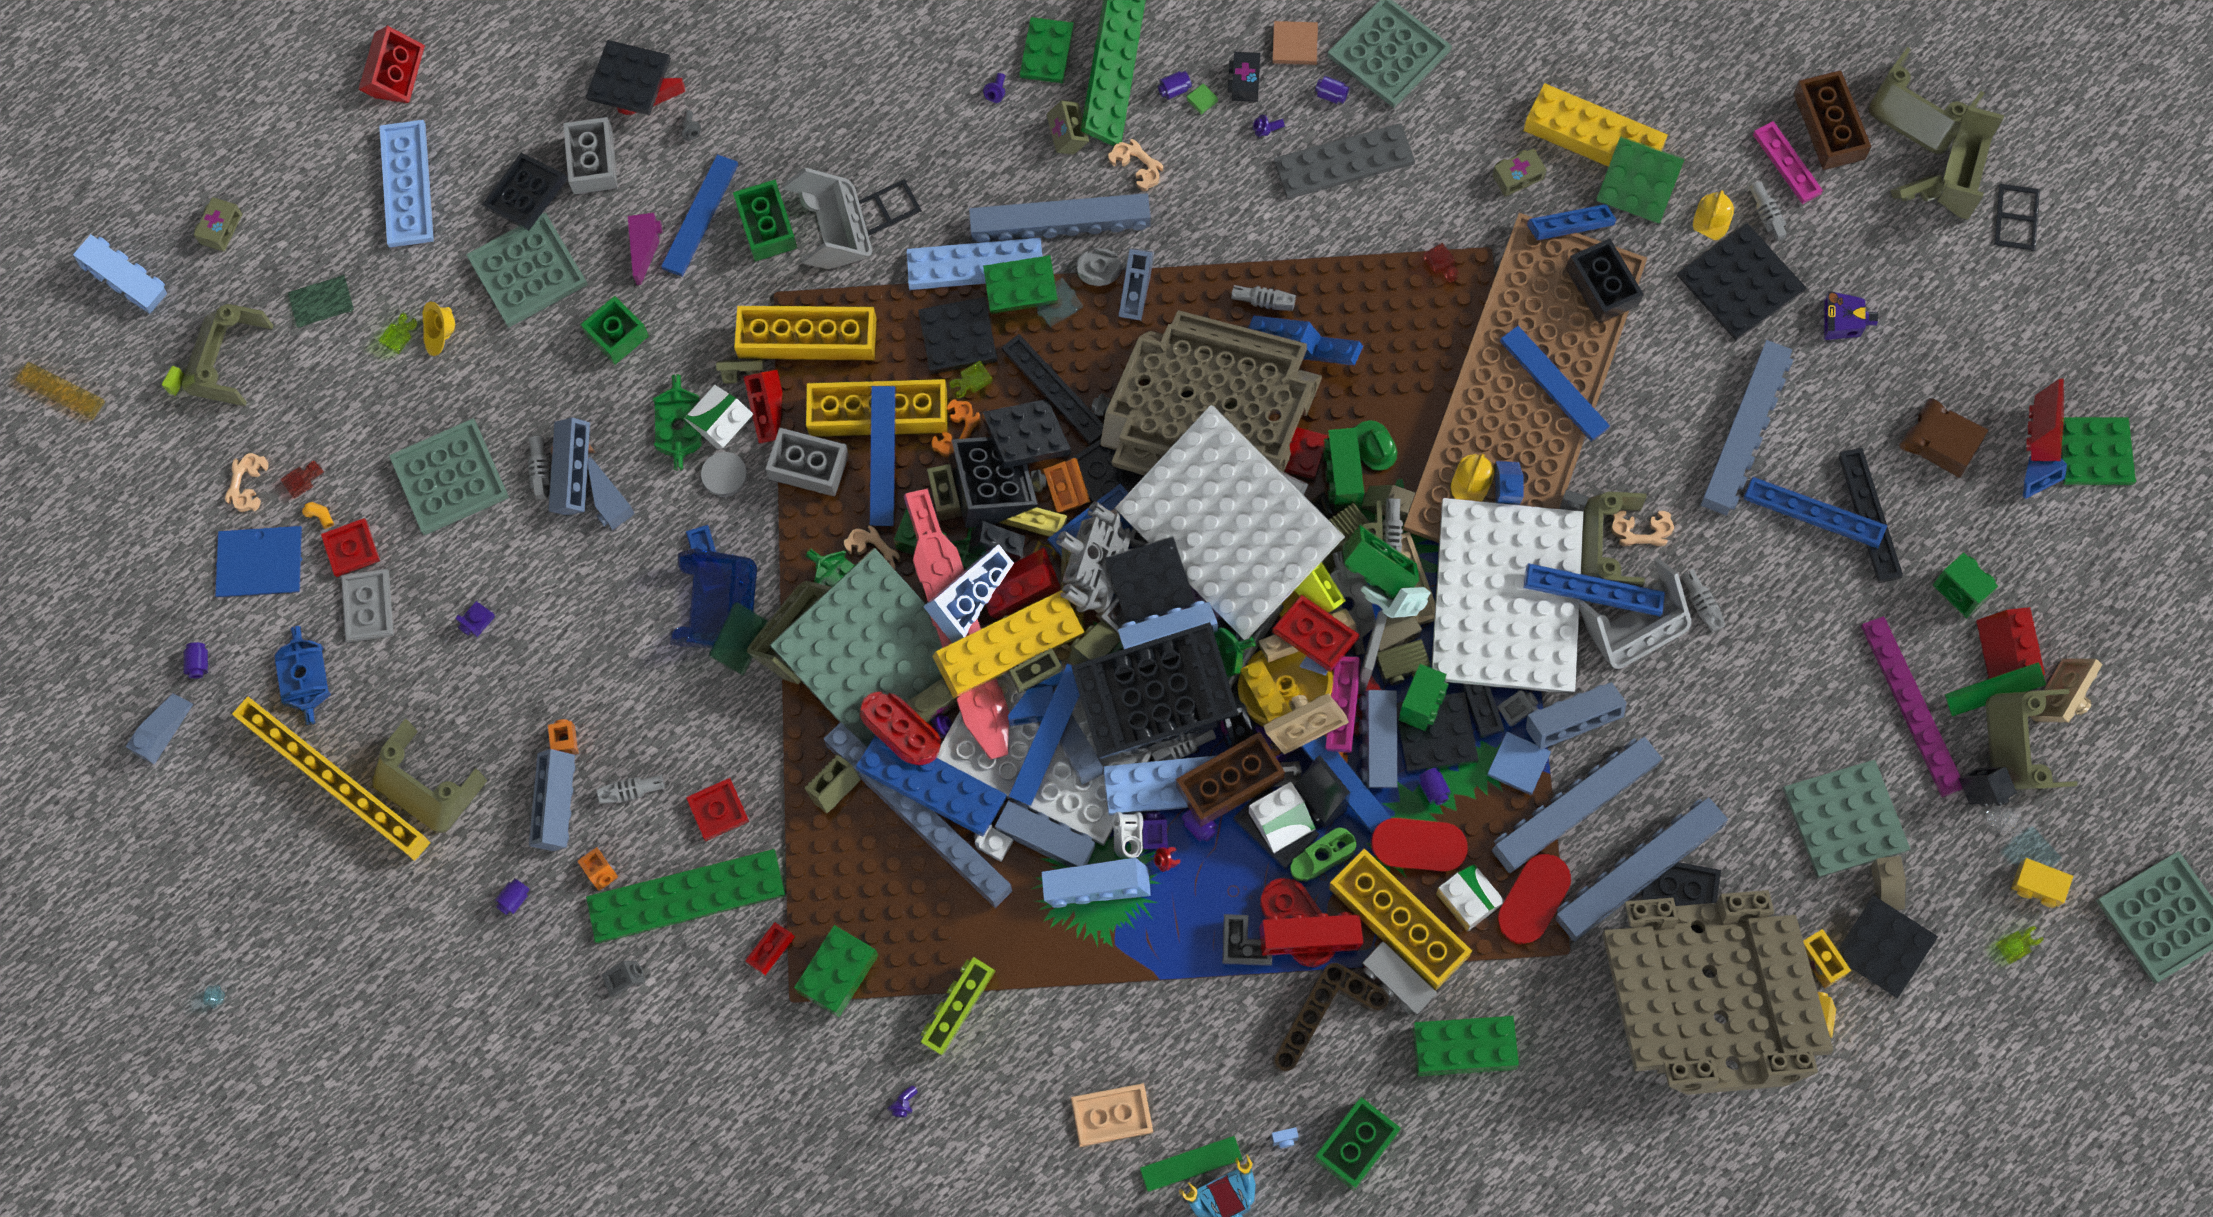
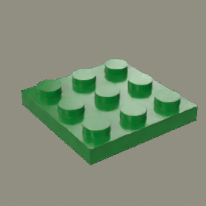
M1620 136L1596 201L1660 224L1685 159Z
M2064 417L2061 458L2067 464L2063 485H2134L2136 483L2129 417Z

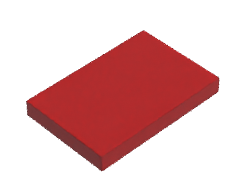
M1303 595L1296 600L1272 630L1278 637L1329 672L1334 669L1359 638L1357 632Z

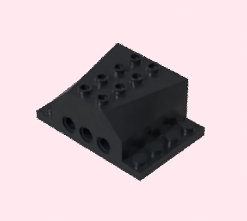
M1210 622L1071 666L1099 759L1121 752L1125 755L1156 751L1197 738L1218 727L1217 722L1239 716Z

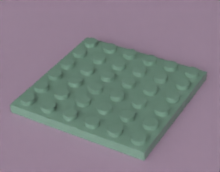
M875 548L865 555L769 645L831 714L867 748L875 737V734L862 722L860 717V708L863 699L867 695L874 692H882V694L887 695L892 693L906 703L943 678L932 657L936 651L942 649L937 629L933 626L929 613L923 607L925 603Z

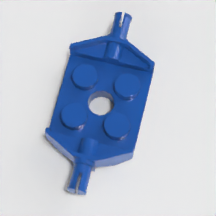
M295 626V628H290L292 633L290 643L280 647L274 655L280 696L284 706L304 712L305 725H311L316 723L313 712L314 708L331 695L328 691L322 653L324 648L316 642L303 640L301 627ZM306 668V673L303 677H295L297 669Z

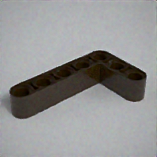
M1328 964L1321 971L1274 1054L1272 1060L1274 1068L1279 1072H1288L1296 1066L1337 992L1372 1012H1378L1387 1006L1389 1001L1387 993L1382 988L1341 964ZM1333 968L1338 971L1339 979L1337 981H1331L1328 978V969ZM1350 981L1359 983L1360 992L1358 994H1354L1349 990L1348 985ZM1317 990L1326 992V1002L1321 1003L1316 1000L1315 993ZM1372 994H1378L1381 997L1382 1003L1380 1006L1376 1007L1371 1004L1370 996ZM1305 1011H1310L1314 1014L1315 1021L1313 1024H1307L1303 1020ZM1297 1032L1302 1035L1303 1043L1300 1046H1296L1291 1042L1292 1033ZM1281 1054H1287L1290 1057L1291 1064L1289 1067H1282L1279 1064L1278 1059Z

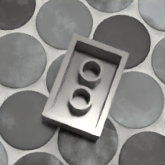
M608 117L563 123L568 182L573 194L618 189L613 130Z
M779 428L765 470L769 480L835 496L849 454L845 444Z

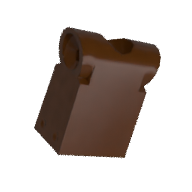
M1929 398L1918 414V423L1907 431L1899 447L1903 451L1921 455L1928 461L1961 478L1983 442L1988 429L1951 410L1947 411L1939 401Z

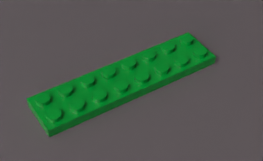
M1103 0L1080 131L1113 147L1122 142L1146 0Z
M772 849L586 896L595 943L599 944L785 897L786 895L776 850Z

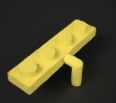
M1034 508L999 523L1051 537L1065 526L1067 516Z

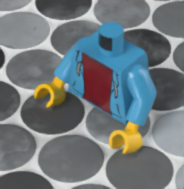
M1246 1155V1164L1241 1165L1238 1158H1236L1235 1163L1238 1167L1236 1170L1199 1189H1196L1191 1183H1188L1191 1188L1189 1193L1185 1194L1181 1188L1179 1189V1193L1187 1200L1196 1216L1243 1217V1214L1250 1211V1205L1255 1201L1256 1183L1251 1169L1252 1162L1248 1155Z

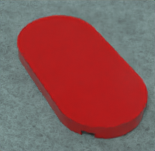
M874 692L863 699L860 708L862 722L898 757L905 762L915 765L928 764L937 758L941 747L939 734L900 697L892 693L887 695L882 694V692Z
M1390 818L1380 823L1371 835V849L1374 855H1376L1381 863L1389 867L1446 872L1460 866L1465 860L1468 850L1467 840L1463 832L1455 825L1444 822Z
M1550 854L1537 855L1530 859L1523 868L1498 914L1500 930L1509 941L1516 944L1531 943L1537 941L1545 932L1571 884L1570 870L1559 857Z
M1275 879L1266 885L1261 895L1260 907L1265 918L1279 916L1280 919H1288L1292 915H1304V918L1322 913L1304 886L1293 879ZM1335 952L1291 954V956L1301 965L1319 967L1329 962Z

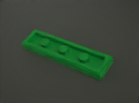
M2038 662L1944 695L1953 717L1985 706L1987 699L1994 694L2027 692L2045 686L2046 682Z
M1232 1136L1140 1167L1149 1193L1235 1164L1236 1158H1238L1239 1162L1243 1161L1236 1138Z

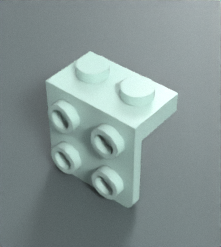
M1363 585L1361 588L1365 598L1369 602L1379 605L1382 608V612L1390 618L1417 616L1419 611L1427 605V598L1431 593L1425 587L1401 588L1393 600L1378 585L1375 587Z

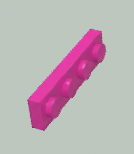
M1774 121L1754 131L1753 136L1802 205L1822 194V188Z
M1343 657L1334 668L1331 697L1346 714L1349 723L1327 733V751L1351 752L1361 667L1360 657Z

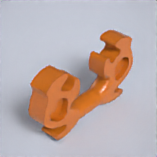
M954 399L947 406L948 413L955 411L954 415H950V419L955 423L965 420V427L959 439L970 438L973 429L980 422V414L977 412L973 417L972 405L969 402ZM942 432L944 439L938 441L937 437L934 436L932 448L933 451L939 452L943 457L949 458L952 435Z

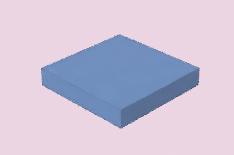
M1507 732L1487 776L1532 795L1551 751L1545 748L1540 750L1536 744Z

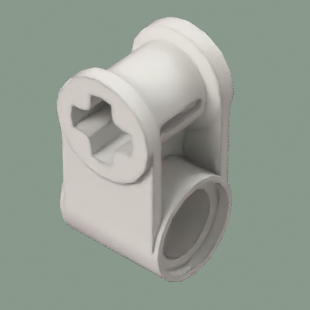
M1116 812L1113 817L1114 852L1121 858H1135L1140 855L1143 848L1142 814L1140 812H1135L1134 814ZM1127 841L1131 844V851L1129 853L1125 850Z

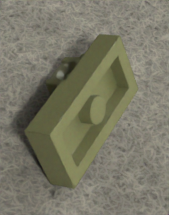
M1930 175L1891 189V195L1894 199L1908 201L1915 198L1916 193H1920L1923 201H1931L1938 198L1935 196V191L1938 183H1942L1941 175Z
M765 359L721 360L716 362V370L721 372L722 381L725 384L737 383L739 371H745L746 375L759 373V370L765 369Z

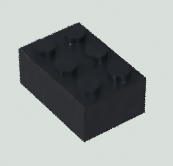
M1610 238L1571 255L1565 267L1598 324L1638 307L1644 296V293Z

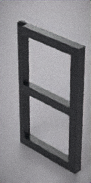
M906 179L859 200V204L875 198L887 222L868 230V236L922 212ZM903 185L915 208L891 219L879 196Z
M1999 184L1994 245L2031 251L2036 250L2040 189ZM2004 190L2035 194L2033 216L2002 212ZM2002 218L2033 222L2031 245L2000 240Z

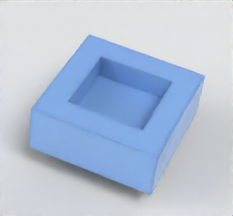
M1296 1127L1271 1134L1273 1146L1279 1145L1280 1149L1294 1146V1141H1298L1299 1138Z

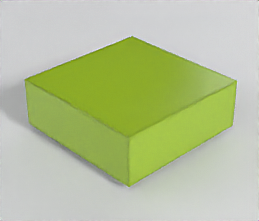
M175 366L170 368L162 382V386L169 394L177 395L182 386L184 373Z

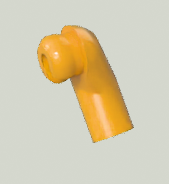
M314 502L305 504V507L302 509L305 517H318L324 529L334 526L327 507Z

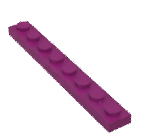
M1885 617L1863 623L1861 625L1863 633L1941 797L1943 798L1962 791L1963 788L1958 779L1961 776Z

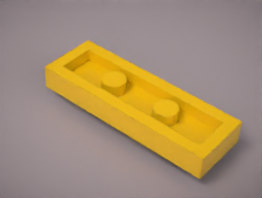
M1262 659L1241 668L1243 678L1269 723L1273 719L1291 712Z

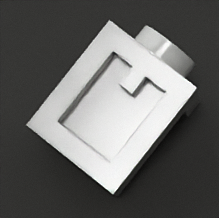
M992 825L989 826L984 837L976 833L974 835L976 848L1000 862L1013 843V839L992 828Z

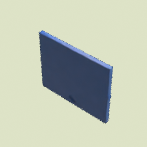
M302 527L218 531L215 596L230 597L300 592Z

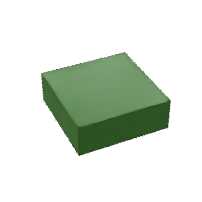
M1203 83L1187 96V101L1202 115L1218 102V97Z

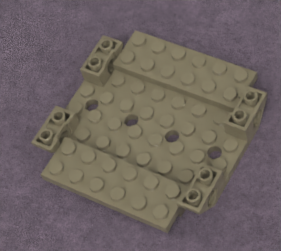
M1178 310L1172 324H1168L1164 334L1148 331L1138 338L1107 408L1100 444L1103 447L1116 450L1112 460L1113 467L1146 475L1208 407L1212 405L1276 469L1284 472L1291 455L1290 442L1301 415L1307 416L1322 375L1299 370L1307 351L1306 343ZM1143 379L1150 380L1147 386L1139 385V382ZM1185 391L1193 392L1191 397L1185 398L1181 396ZM1230 402L1237 404L1234 409L1225 408V405ZM1273 414H1279L1281 416V418L1277 421H1271L1268 419Z
M1769 890L1725 893L1720 895L1716 903L1675 906L1673 898L1625 901L1624 905L1629 926L1633 928L1604 930L1602 935L1634 1071L1656 1070L1657 1074L1665 1073L1668 1086L1687 1095L1783 1087L1818 1073L1814 1056L1830 1055L1833 1052V1046L1796 915L1768 917L1774 914ZM1691 925L1700 926L1703 929V933H1695L1691 929ZM1702 970H1711L1715 977L1708 978L1704 976ZM1720 1014L1724 1016L1726 1023H1718L1714 1019V1015ZM1732 1060L1736 1062L1738 1069H1729L1726 1061Z

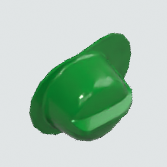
M1368 420L1358 424L1356 430L1359 454L1364 463L1373 470L1381 471L1390 468L1395 463L1398 452L1388 430L1377 421Z

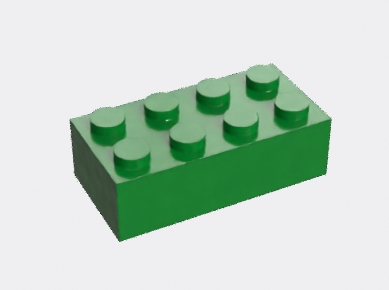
M1514 1016L1414 1022L1413 1024L1417 1077L1516 1070L1519 1066Z

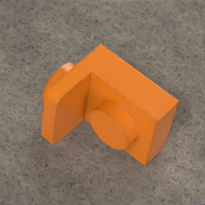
M598 847L578 860V863L598 891L618 878V875Z

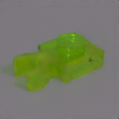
M404 312L401 313L397 326L391 323L378 340L379 343L400 354L412 337L408 331L413 330L418 322L415 318H412L409 323H405L408 316Z
M978 361L961 372L962 379H954L949 385L951 389L956 386L961 387L956 392V397L961 398L969 388L975 393L993 382L981 361Z
M2035 926L2026 929L2023 936H2021L2019 931H2016L1996 943V946L2009 965L2031 953L2032 950L2029 945L2037 946L2044 940L2043 937L2037 940L2031 938L2030 933L2036 929Z

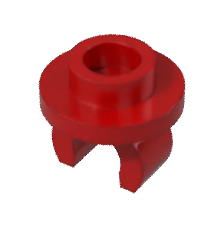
M1160 847L1156 850L1154 863L1161 871H1169L1170 868H1174L1181 862L1180 859H1171V854L1176 851V848L1170 847L1166 849L1165 847Z

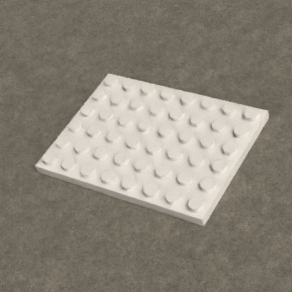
M1212 405L1208 407L1115 507L1149 543L1172 535L1174 536L1189 584L1207 602H1210L1211 607L1244 640L1248 639L1345 538Z
M1448 498L1442 499L1432 669L1447 674L1445 682L1566 694L1575 693L1579 600L1523 588L1525 569L1528 563L1581 574L1582 511Z
M1009 671L997 677L999 687L1002 688L1010 713L1025 692L1018 693L1009 676ZM1057 686L1052 687V688H1053V695H1054V692H1055ZM1079 696L1072 715L1097 755ZM959 712L941 744L937 758L1007 794L1006 798L1016 802L1018 800L1009 797V794L1041 722L1016 726L1009 725L1008 755L990 760L965 726L961 712ZM1058 743L1032 805H1025L1036 813H1044L1050 820L1056 823L1062 822L1068 825L1072 831L1078 834L1082 832L1091 836L1093 841L1104 846L1113 830L1114 815H1108L1104 774L1081 785L1063 748ZM1154 751L1133 755H1125L1121 752L1099 759L1102 767L1149 762L1151 753Z

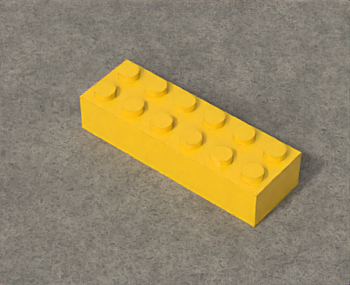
M1544 83L1533 104L1524 127V131L1608 167L1620 136L1659 150H1663L1668 134Z
M737 306L734 348L738 359L874 360L876 314L874 307Z
M945 379L807 383L806 427L810 436L871 435L872 386L896 387L895 434L947 432V387Z
M1061 590L936 651L932 657L953 698L1009 672L1011 668L1014 669L1019 664L1023 665V662H1027L1028 659L1031 660L1032 657L1035 658L1036 655L1040 656V653H1044L1045 650L1048 651L1049 648L1054 650L1080 637L1084 630L1069 601L1061 597L1063 591Z
M1363 849L1330 882L1329 890L1355 915H1360V919L1435 991L1470 957L1472 950L1367 850Z

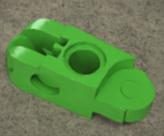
M1344 828L1332 830L1293 859L1290 868L1292 877L1298 881L1313 880L1348 860L1356 849L1355 837ZM1338 842H1343L1346 846L1340 849L1337 844ZM1324 852L1327 854L1328 859L1319 861L1315 854Z

